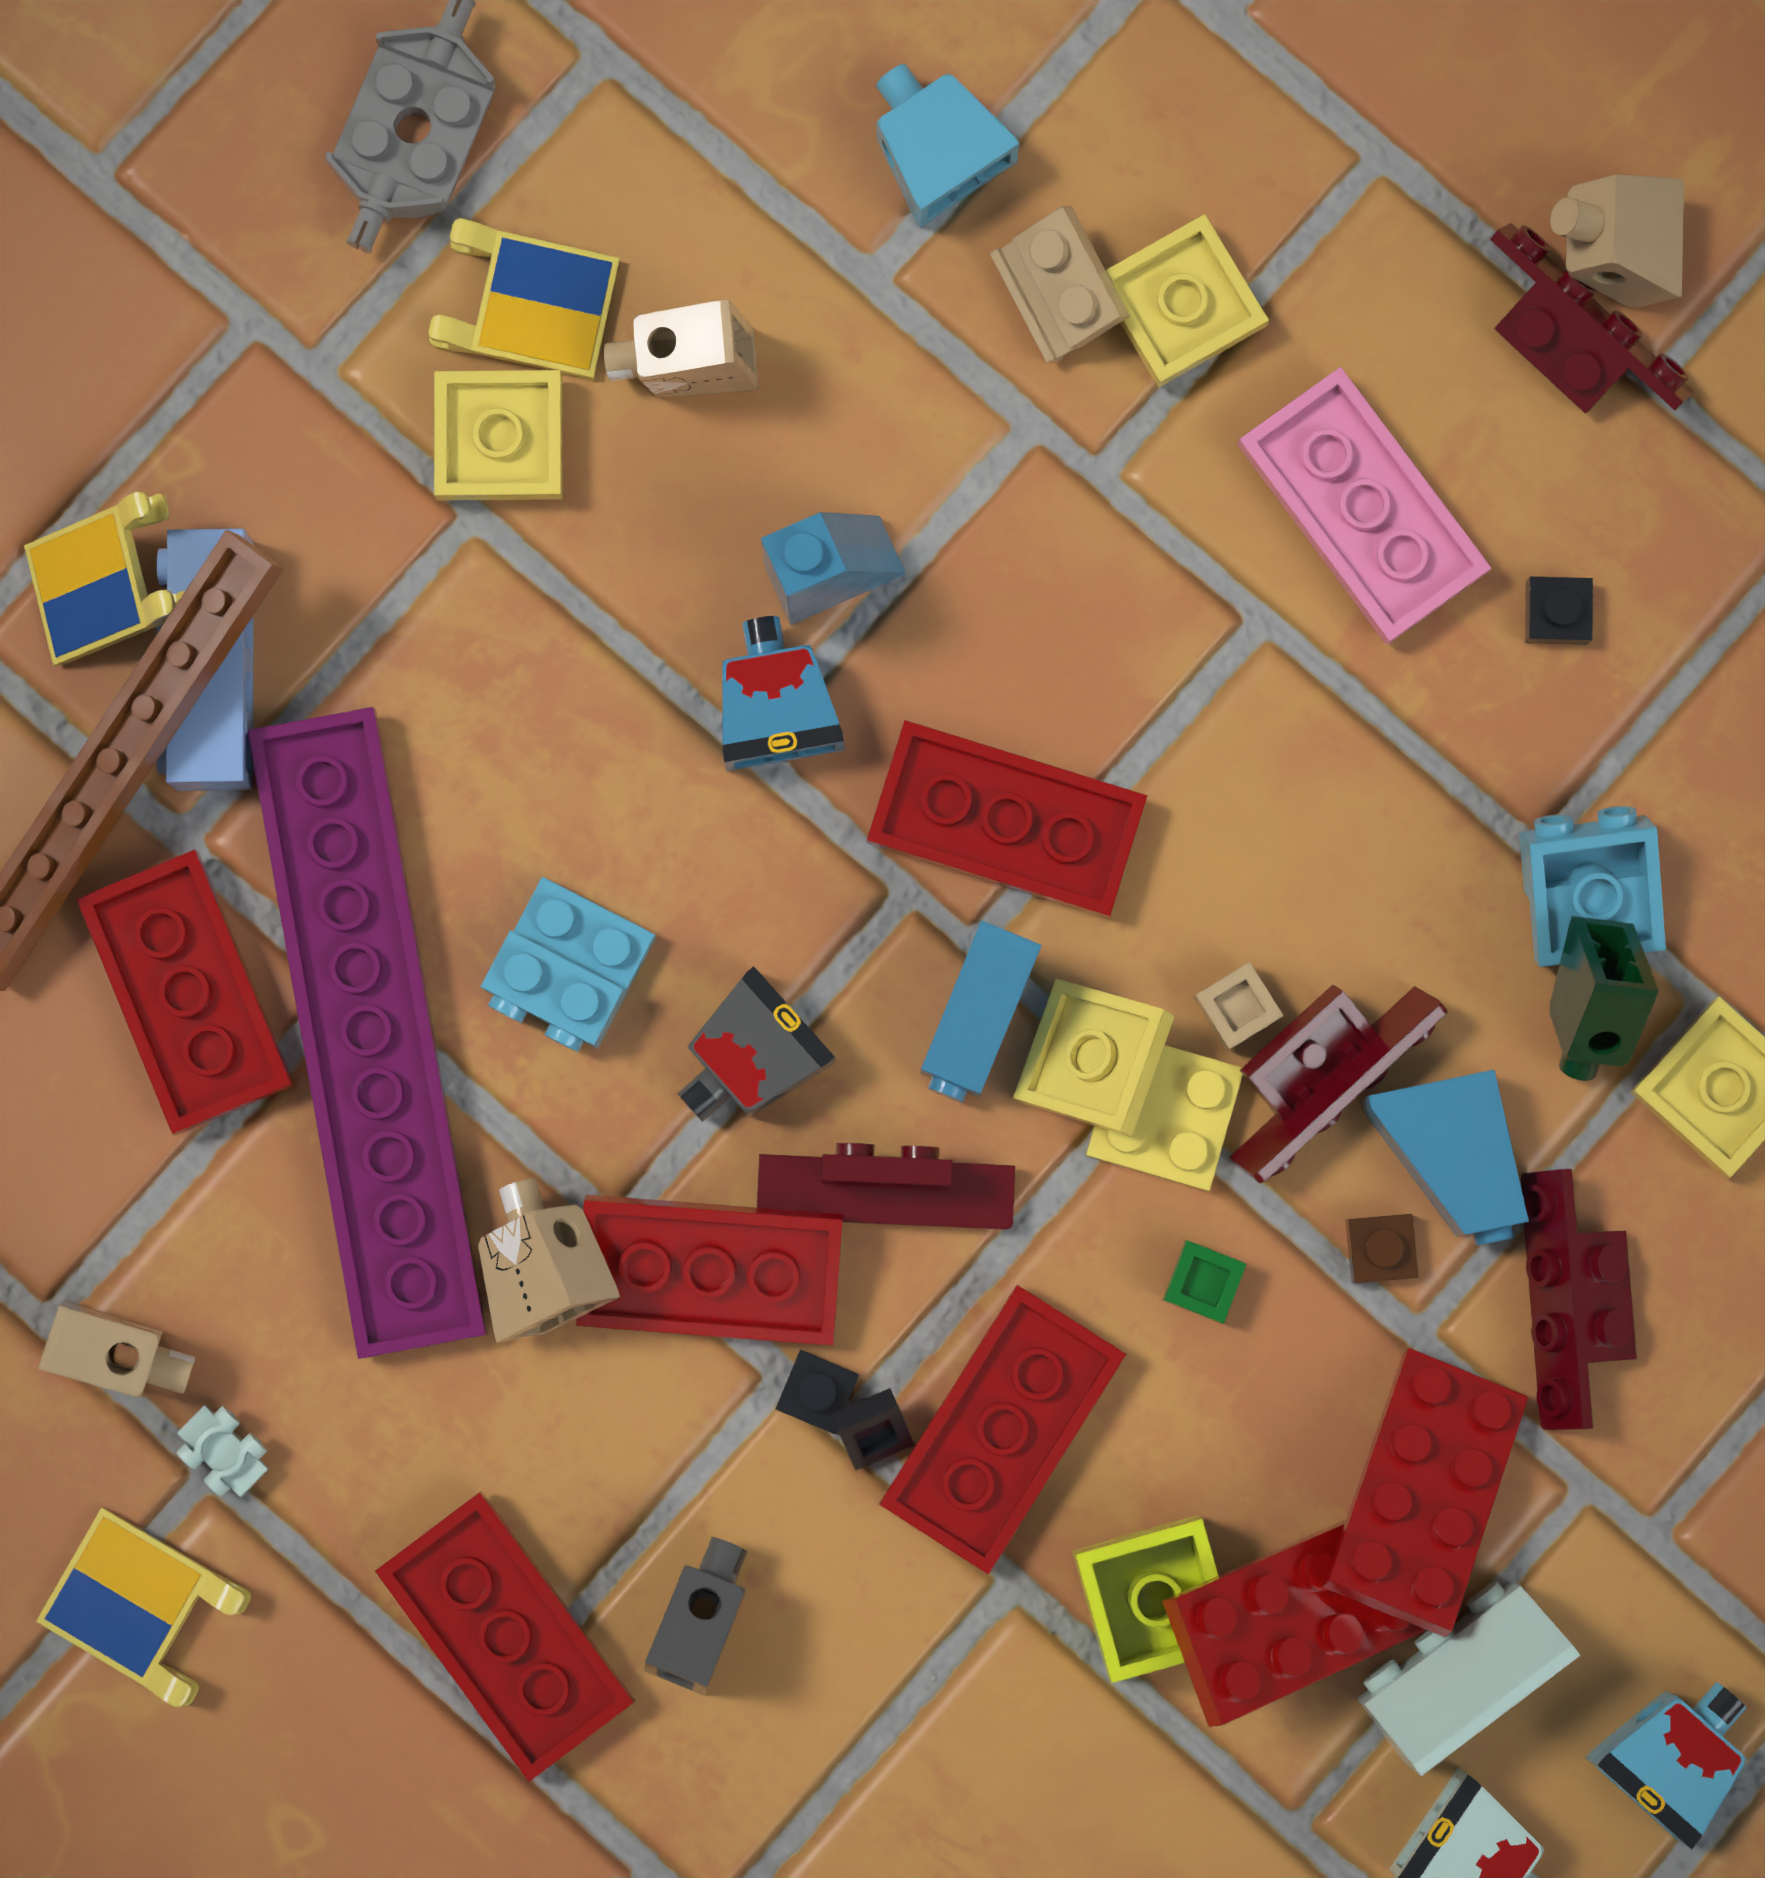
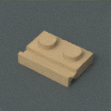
M1061 206L1012 238L1013 241L989 253L1046 363L1059 362L1063 359L1064 355L1074 349L1081 348L1130 317L1072 207Z

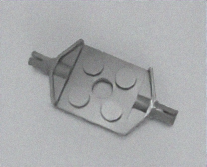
M449 0L439 24H435L434 28L422 27L378 32L375 37L378 44L377 51L333 154L327 152L325 155L329 167L346 189L360 202L358 206L360 212L349 238L346 240L348 245L357 250L360 246L362 252L371 253L383 221L390 223L392 217L423 218L445 212L497 88L494 77L465 45V40L462 36L472 9L476 5L474 0ZM421 115L430 121L431 129L425 139L417 143H407L397 136L398 125L407 116Z

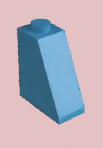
M819 512L761 538L765 570L790 625L905 575L904 568L880 516Z
M981 920L920 1071V1074L931 1078L927 1089L960 1103L964 1102L967 1093L978 1098L980 1097L1042 946L1041 944Z
M1495 1069L1374 1094L1361 1099L1364 1114L1455 1236L1473 1233L1475 1245L1477 1246L1514 1238L1511 1225L1529 1222Z

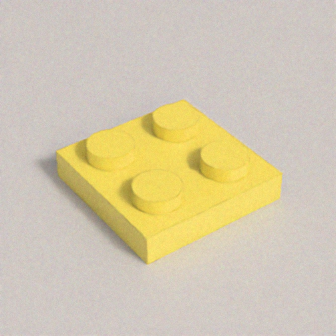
M1205 214L1105 270L1130 316L1120 322L1158 388L1267 327L1269 321Z
M561 370L434 371V496L437 501L563 499V376Z
M1056 979L1013 1098L1025 1105L1132 1137L1175 1016L1159 1007Z
M1717 997L1699 1014L1634 1086L1630 1093L1725 1179L1731 1178L1765 1140V1037L1721 997Z
M1164 1045L1132 1137L1093 1126L1085 1156L1209 1192L1243 1076L1239 1071L1242 1067Z

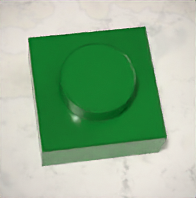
M1185 1240L1162 1301L1224 1324L1247 1263Z

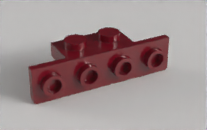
M1510 223L1497 230L1490 238L1500 250L1535 281V284L1494 329L1585 414L1597 404L1628 369L1639 377L1674 411L1693 394L1692 389L1685 384L1689 379L1685 370L1664 353L1656 357L1639 341L1643 335L1633 321L1619 311L1615 310L1612 314L1607 312L1592 298L1596 294L1595 289L1571 277L1567 270L1564 272L1547 256L1550 251L1549 245L1534 230L1525 225L1518 229Z
M1331 985L1239 1070L1275 1115L1229 1157L1230 1160L1258 1183H1263L1269 1177L1283 1172L1292 1163L1295 1153L1317 1133L1324 1132L1332 1127L1340 1118L1342 1110L1363 1090L1370 1089L1381 1082L1392 1063L1410 1047L1422 1043L1432 1034L1435 1024L1447 1013L1445 1006L1440 1000L1414 986L1371 1026L1346 993L1335 985Z
M836 1143V1155L822 1154V1157L759 1154L757 1208L843 1214V1223L1008 1230L1013 1226L1015 1165L952 1163L953 1160L939 1159L940 1148L930 1146H901L900 1157L875 1156L874 1144Z
M1572 1169L1523 1173L1520 1177L1529 1221L1524 1222L1527 1256L1526 1272L1529 1281L1532 1318L1531 1335L1534 1343L1537 1380L1536 1398L1539 1407L1540 1426L1543 1430L1593 1429L1588 1363L1637 1359L1626 1230L1577 1233Z

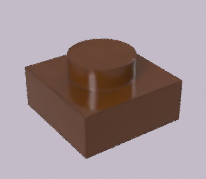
M1412 1214L1345 1220L1352 1284L1419 1278Z

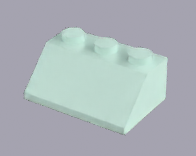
M1498 1581L1487 1585L1467 1601L1466 1605L1471 1612L1454 1624L1452 1632L1446 1638L1427 1630L1415 1641V1645L1419 1649L1417 1653L1400 1666L1392 1659L1378 1667L1364 1679L1363 1684L1368 1690L1357 1697V1700L1402 1761L1420 1776L1424 1775L1580 1656L1571 1642L1520 1585L1509 1582L1502 1588Z

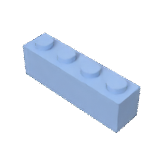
M244 529L167 530V548H159L157 553L158 583L160 586H167V590L171 591L172 594L186 591L225 530L239 534L253 546L254 541ZM254 615L156 762L158 773L166 774V783L177 791L253 790V757L248 730L253 729ZM162 626L156 627V633L159 632Z

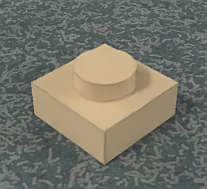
M1250 962L1194 996V999L1227 1051L1284 1016Z

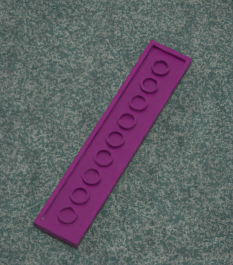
M374 707L248 730L358 1359L488 1335L377 711Z

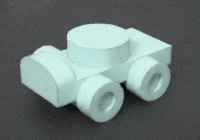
M204 1405L177 1432L185 1443L176 1453L194 1470L203 1461L213 1469L204 1478V1482L218 1496L223 1497L232 1488L239 1497H242L270 1469L260 1459L268 1449L252 1433H249L242 1439L233 1432L241 1422L227 1407L222 1405L214 1413L207 1405Z

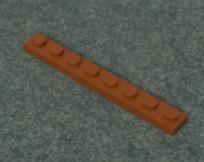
M229 530L224 531L0 872V991H6L284 570L239 534Z

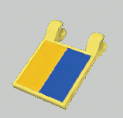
M456 219L452 224L450 233L451 249L456 253L464 255L491 257L476 326L444 315L433 316L428 332L430 345L445 351L473 353L544 370H561L562 374L594 380L620 258L499 231L467 219Z
M134 492L124 497L116 506L24 545L53 666H63L147 630L162 626L185 591L172 594L169 590H159L147 596L131 531L162 522L169 518L170 514L165 494H155L149 497L146 492Z
M101 1508L36 1622L145 1686L168 1704L174 1707H182L183 1705L189 1706L193 1702L200 1686L194 1679L162 1664V1661L199 1596L227 1615L242 1614L245 1611L252 1594L243 1586L213 1572L107 1508Z

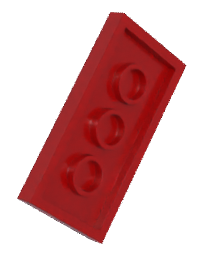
M904 720L866 843L1109 919L1148 795Z
M194 849L76 899L173 1135H179L295 1086L201 855L197 850Z
M586 1194L583 1211L611 1272L620 1297L577 1318L576 1326L833 1346L843 1214Z
M1016 1285L879 1502V1505L989 1575L1127 1354L1024 1288Z
M1408 1348L1402 1355L1323 1587L1446 1638L1453 1630L1528 1396Z
M482 1491L375 1570L378 1577L528 1782L532 1781L635 1702L634 1697Z
M1346 1520L1162 1600L1208 1727L1223 1726L1425 1631L1421 1627L1323 1587Z

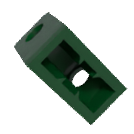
M1571 917L1550 1001V1016L1563 1052L1559 1068L1570 1078L1588 1081L1596 1077L1600 1064L1619 1067L1628 1064L1656 1001L1659 990L1633 923Z

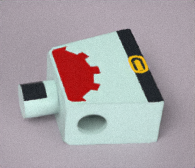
M1458 1767L1389 1870L1396 1878H1540L1531 1871L1541 1858L1544 1848L1474 1778Z

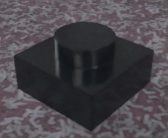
M1530 576L1526 580L1525 643L1588 645L1592 641L1593 578Z
M800 1349L775 1410L835 1434L837 1428L831 1413L847 1406L860 1374Z
M891 1388L868 1398H863L852 1405L831 1413L856 1471L915 1445Z

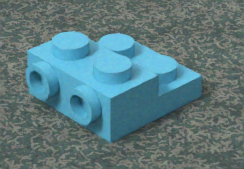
M1628 806L1604 808L1597 812L1598 821L1573 824V817L1568 815L1543 816L1534 821L1535 830L1519 832L1524 893L1530 902L1534 960L1539 967L1560 964L1572 916L1633 923L1644 953L1666 950L1657 827L1645 815L1637 816L1635 808Z
M542 877L514 931H509L480 987L493 995L487 1006L519 1023L523 1022L527 1013L548 1023L549 1026L544 1035L575 1052H579L583 1042L598 1049L651 949L656 935Z

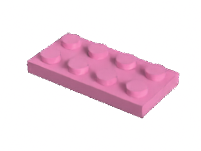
M1341 367L1239 439L1237 446L1386 646L1490 571L1491 566Z

